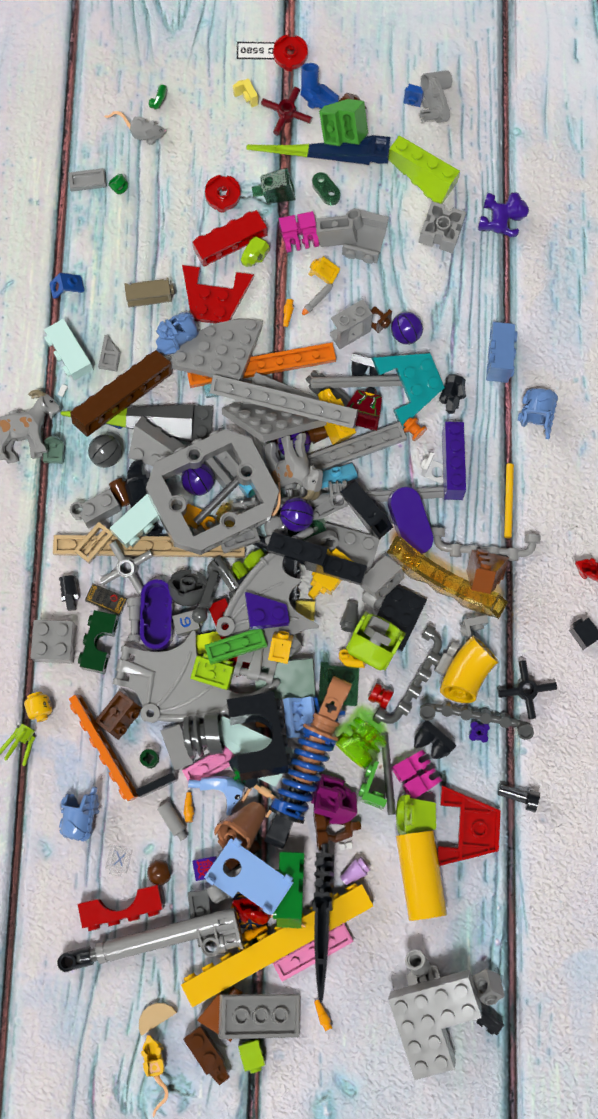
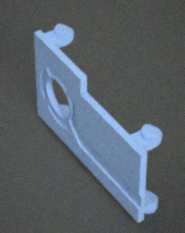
M237 837L234 840L230 839L204 878L209 884L215 885L232 898L238 891L262 908V911L266 914L272 915L292 886L293 877L288 873L283 876L241 846L242 841ZM230 858L238 860L241 865V871L235 877L227 876L223 870L224 862Z

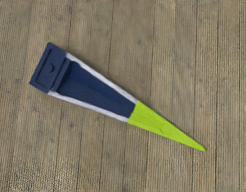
M366 136L359 145L344 142L340 146L324 143L297 145L248 144L246 149L369 165L370 162L388 164L390 137Z

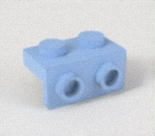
M312 696L284 698L287 738H305V734L302 732L304 723L311 724L313 722V714L315 712L314 698Z

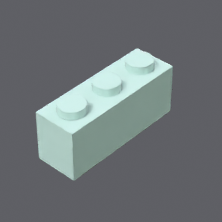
M64 319L44 329L47 335L44 339L49 347L53 345L56 350L53 353L58 362L62 360L65 366L62 368L67 377L71 375L75 381L93 370L90 361Z
M146 494L110 527L111 533L126 548L130 545L131 547L135 546L140 541L139 537L143 533H149L154 528L153 524L160 520L148 495Z

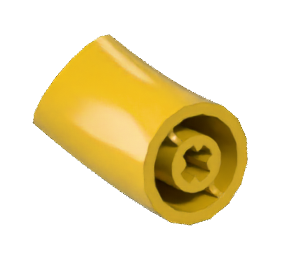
M472 635L458 651L443 678L440 693L452 701L460 703L474 702L485 678L499 662L490 649L476 636Z

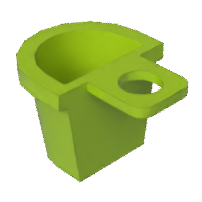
M402 795L396 807V825L399 834L405 835L413 832L435 830L436 803L410 798V795Z

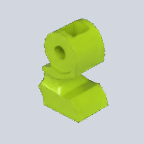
M262 549L250 553L243 563L240 561L233 563L232 571L238 580L250 572L260 561L261 557L266 556Z

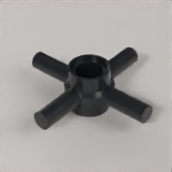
M526 660L519 661L522 681L516 688L498 690V697L518 695L526 702L528 720L536 719L533 699L537 696L538 692L557 690V684L553 682L537 685L534 681L529 680ZM524 685L531 687V695L523 692Z

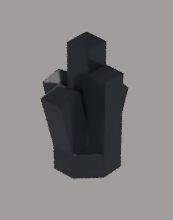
M447 376L445 388L442 390L439 398L442 404H447L446 411L449 414L455 413V410L459 408L460 399L466 397V380L461 376Z

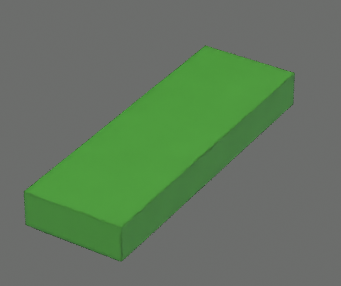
M262 629L246 631L205 645L211 665L267 647Z

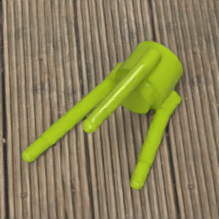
M24 724L16 728L11 737L0 748L1 755L8 745L16 739L4 760H8L19 742L26 744L28 741L22 765L25 766L32 743L35 740L33 736L35 731Z

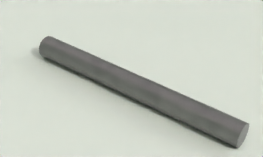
M245 470L241 474L247 477L251 472ZM237 476L193 519L198 525L240 484L237 481Z
M380 735L388 815H396L388 735Z

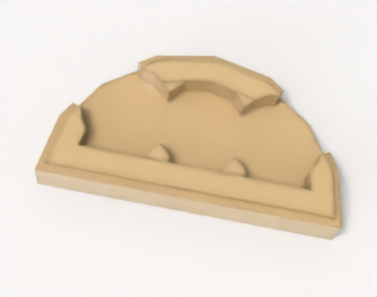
M165 1003L149 1005L139 1018L141 1036L176 1014L177 1011Z

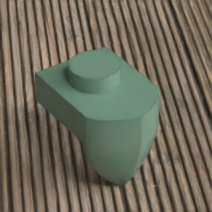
M49 436L44 441L48 453L43 454V462L63 464L64 443L57 436Z

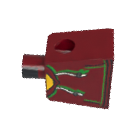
M367 387L366 391L356 390L346 407L359 410L356 426L377 431L382 397L376 395L377 390L373 387Z

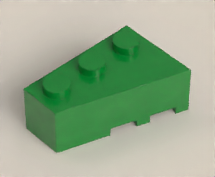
M280 852L279 869L275 870L283 876L286 873L292 876L293 884L274 911L273 919L277 920V927L301 928L304 853Z

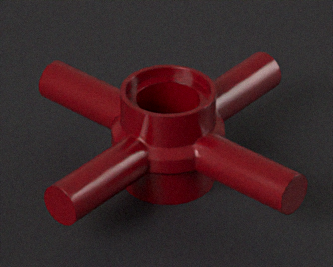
M298 87L293 88L289 99H284L279 104L264 98L261 101L262 106L277 111L279 120L273 130L275 135H280L284 124L293 121L294 118L309 124L312 121L313 117L296 111L294 103L300 92Z

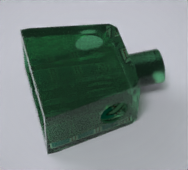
M288 168L261 175V185L252 186L253 197L264 196L267 203L296 200L294 185Z

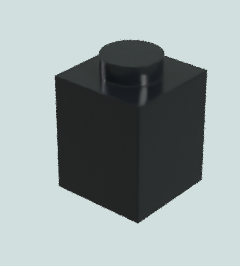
M589 617L584 621L580 618L572 624L574 628L569 632L582 650L598 640V629Z

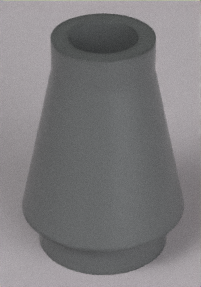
M353 602L347 603L340 621L341 630L354 632L358 625V604Z

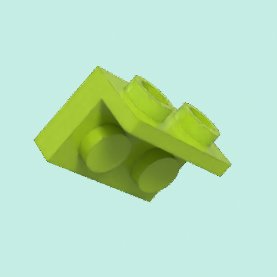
M204 653L203 656H196L190 679L229 690L235 665H233L231 660L211 665L207 653Z

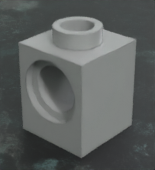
M486 968L472 977L480 1002L490 1006L505 997L500 974Z

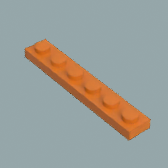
M74 695L70 697L71 710L79 716L81 720L79 723L82 729L90 735L89 741L91 745L98 749L101 762L109 768V776L113 782H117L121 797L127 801H133L138 798L136 789L99 725L94 722L95 718L82 696Z

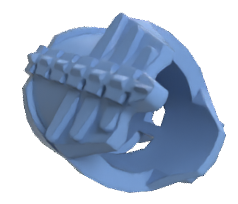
M182 312L169 320L166 319V322L161 321L156 330V333L159 335L156 340L158 347L156 350L166 356L174 354L180 349L181 345L196 338L199 332L193 315Z
M537 388L527 390L522 400L525 406L522 409V413L518 415V421L521 423V426L525 427L528 422L544 426V435H546V439H550L558 401L557 394L550 389Z
M92 787L90 794L83 796L81 804H78L74 794H66V797H63L61 800L63 818H61L59 825L61 828L59 831L63 837L77 841H86L90 838L93 832L94 814L100 812L98 810V795L96 794L97 787Z

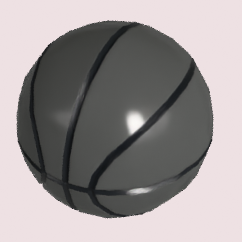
M107 434L95 437L90 442L88 448L90 460L96 466L102 468L114 466L119 461L122 453L119 441Z

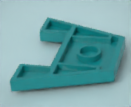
M431 353L372 358L378 375L393 369L397 371L409 400L408 404L393 410L397 421L401 423L402 427L409 418L414 417L445 388Z

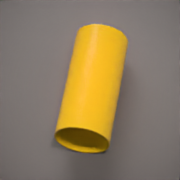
M434 831L396 836L409 921L446 916L447 910Z

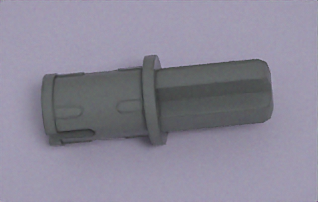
M220 555L210 563L217 568L220 575L219 578L223 579L230 591H236L239 587L237 580L231 572L232 569L228 568Z

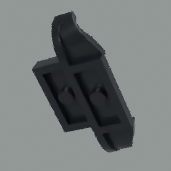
M142 460L133 461L126 476L125 489L131 508L147 494L146 486L149 478L146 477V474L143 475ZM154 523V528L148 534L162 533V530L158 528L157 523Z

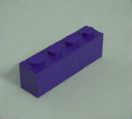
M445 421L442 430L444 500H463L466 493L464 422Z

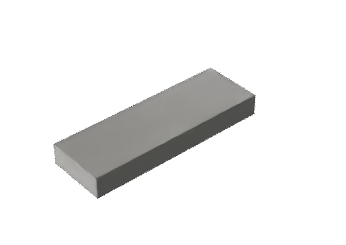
M213 457L203 462V464L212 469L214 478L223 489L232 481Z

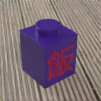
M217 856L192 861L196 881L205 880L204 877L216 861Z

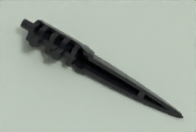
M322 844L321 853H316V872H314L316 892H314L315 898L312 904V911H315V968L320 1003L324 997L330 911H333L334 855L329 853L330 844Z

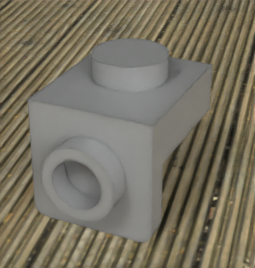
M372 616L364 631L365 634L371 637L369 641L378 646L381 643L388 646L392 640L385 635L390 624L376 616Z

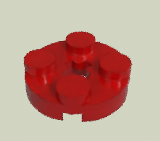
M289 35L281 36L274 44L273 57L275 62L286 71H292L301 67L308 58L306 42L296 35L295 37H289ZM287 50H294L293 54H287Z
M217 175L212 177L206 184L205 198L213 209L222 213L234 208L241 198L240 186L233 177ZM226 190L227 192L225 196H220L219 191Z

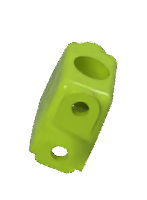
M365 611L353 632L346 650H348L351 656L371 667L385 671L406 633L384 618L376 616L390 624L385 635L392 640L388 646L382 643L380 646L369 641L371 637L365 634L364 631L372 616L376 615Z

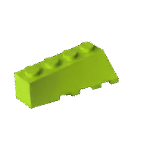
M400 135L389 149L388 160L403 175L408 176L411 182L418 186L427 198H430L433 202L443 204L457 184L460 171Z

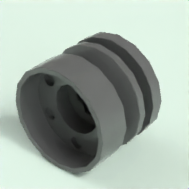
M218 712L205 714L204 723L202 724L197 715L193 717V724L190 717H184L183 741L190 759L196 758V749L199 757H203L204 747H207L210 755L224 754V744L220 741L218 723L220 721Z

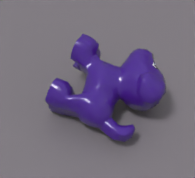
M512 192L505 204L497 203L495 195L487 193L484 208L492 211V221L489 222L487 217L481 216L478 230L493 231L494 233L505 234L509 237H516L519 234V229H509L508 220L510 218L514 221H521L528 215L529 207L517 192Z

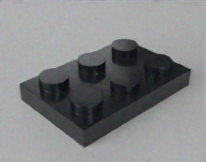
M398 585L386 595L377 616L391 622L406 633L397 649L402 652L427 599Z

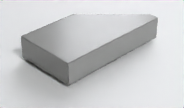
M104 335L98 368L117 372L121 354L110 338Z

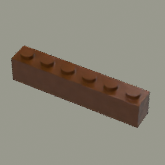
M157 350L146 355L139 363L131 366L128 371L119 375L110 384L105 385L84 403L76 406L70 412L72 424L88 437L172 375L171 362Z

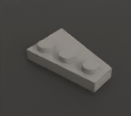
M324 524L322 532L332 530L337 534L338 545L336 549L354 562L366 565L367 573L372 568L379 539L332 524Z

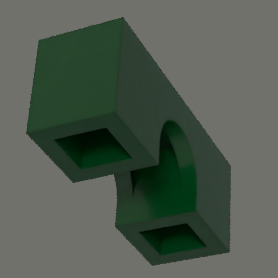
M94 610L93 615L89 616L88 626L90 628L88 634L85 633L83 638L84 651L80 652L78 664H80L82 670L100 674L106 673L110 655L107 652L99 651L97 649V642L103 636L115 637L119 621L117 615Z

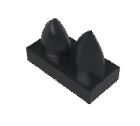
M355 353L352 354V376H363L368 366H370V376L384 375H378L372 358Z
M424 721L418 728L414 739V748H421L430 743L433 744L431 748L432 759L447 757L457 746L430 721Z

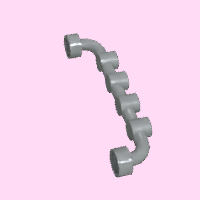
M431 528L434 544L441 551L450 552V557H461V553H468L470 558L472 550L484 549L491 554L507 556L509 561H518L519 557L531 555L535 551L536 544H540L541 535L526 534L525 543L529 545L524 550L474 545H449L441 541V537H445V528Z

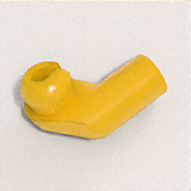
M342 649L339 651V659L347 668H365L366 663L355 659L348 653V650Z

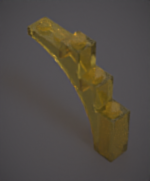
M396 536L387 551L402 566L403 572L411 579L426 583L435 592L454 598L464 608L499 619L508 603L497 592L493 591L491 594L471 590L468 580L436 564L413 548L402 537Z

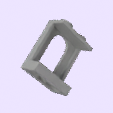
M363 299L331 317L337 328L330 332V336L339 350L371 332L373 314Z

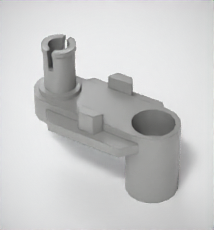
M448 70L423 73L420 82L425 100H422L423 108L429 109L420 111L421 121L435 120L437 123L446 122L450 118V109L443 89L451 87L452 75Z
M412 950L408 952L405 957V964L410 970L407 975L409 986L441 977L439 968L432 965L421 951ZM421 961V964L415 967L416 964Z

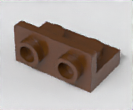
M118 691L94 722L119 740L133 721L138 718L142 708L121 691Z

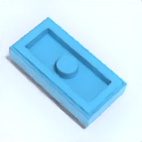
M350 463L323 471L322 488L328 487V481H331V483L336 481L342 483V480L347 482L357 479V472L353 464Z

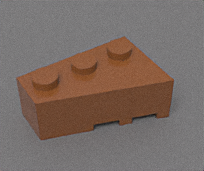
M484 549L472 550L467 567L471 590L491 594L497 584L499 585L500 581L504 579L509 557L491 554Z

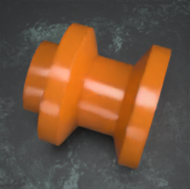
M417 417L414 419L409 418L403 425L405 427L404 432H410L413 435V441L419 439L427 430L426 426L420 427L417 424L419 421Z

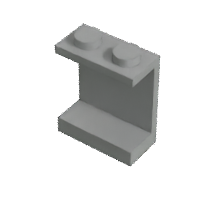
M359 210L363 225L360 229L356 230L357 242L356 244H343L342 255L349 259L356 258L363 260L365 263L377 264L389 217Z

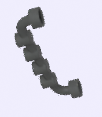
M429 624L421 637L426 641H429L431 638L434 641L433 649L428 654L395 713L392 716L385 715L387 712L385 709L378 708L372 718L377 724L381 721L393 724L403 714L407 716L412 708L409 704L412 698L417 699L422 691L419 688L422 681L426 683L432 674L429 671L432 664L436 666L442 657L439 655L442 641L440 636L434 632L436 628Z
M448 701L443 702L442 705L425 703L420 707V717L425 721L432 720L436 712H440L445 717L456 715L461 716L463 720L477 719L483 724L497 723L503 728H508L509 726L517 727L519 737L524 740H528L534 735L532 724L513 719L508 713H501L499 716L492 715L488 709L477 712L472 711V708L468 705L456 708Z

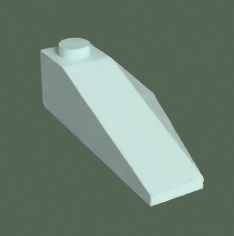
M224 716L221 717L218 723L220 741L235 756L260 751L266 748L272 740L241 724L230 725V720ZM285 747L286 753H290V757L292 758L294 750L289 747ZM283 774L258 779L276 787Z

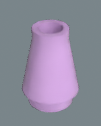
M360 857L351 863L346 871L340 875V878L348 886L350 883L368 875L371 869L366 861Z

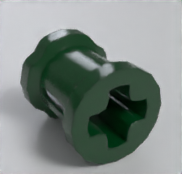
M146 749L140 755V762L143 766L152 769L159 763V756L154 750ZM148 754L154 757V759L151 760V764L145 761V759L148 758Z

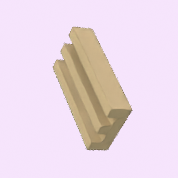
M98 522L75 548L74 552L90 564L114 535L109 529ZM100 529H102L101 533L94 539V541H93V542L88 546V548L82 553L81 550H82V549L87 545V543L94 537V535H95ZM107 533L106 537L100 542V544H99V545L93 550V552L87 557V555L90 553V551L96 546V544H97V543L103 538V536Z

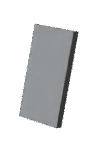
M300 994L220 995L219 1039L300 1037Z

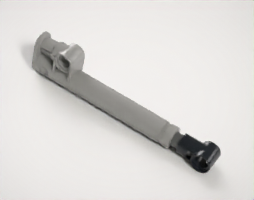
M230 908L107 940L106 942L96 943L95 948L89 946L68 951L60 955L57 965L61 971L69 972L91 966L96 961L99 964H103L108 961L130 957L199 939L202 952L206 956L212 957L225 953L228 949L236 947L244 949V941L235 908ZM208 941H214L216 943V951L208 950ZM66 956L71 957L73 960L71 967L65 964Z

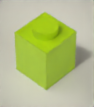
M259 1038L238 1044L244 1071L250 1070V1073L261 1071V1066H265V1060Z

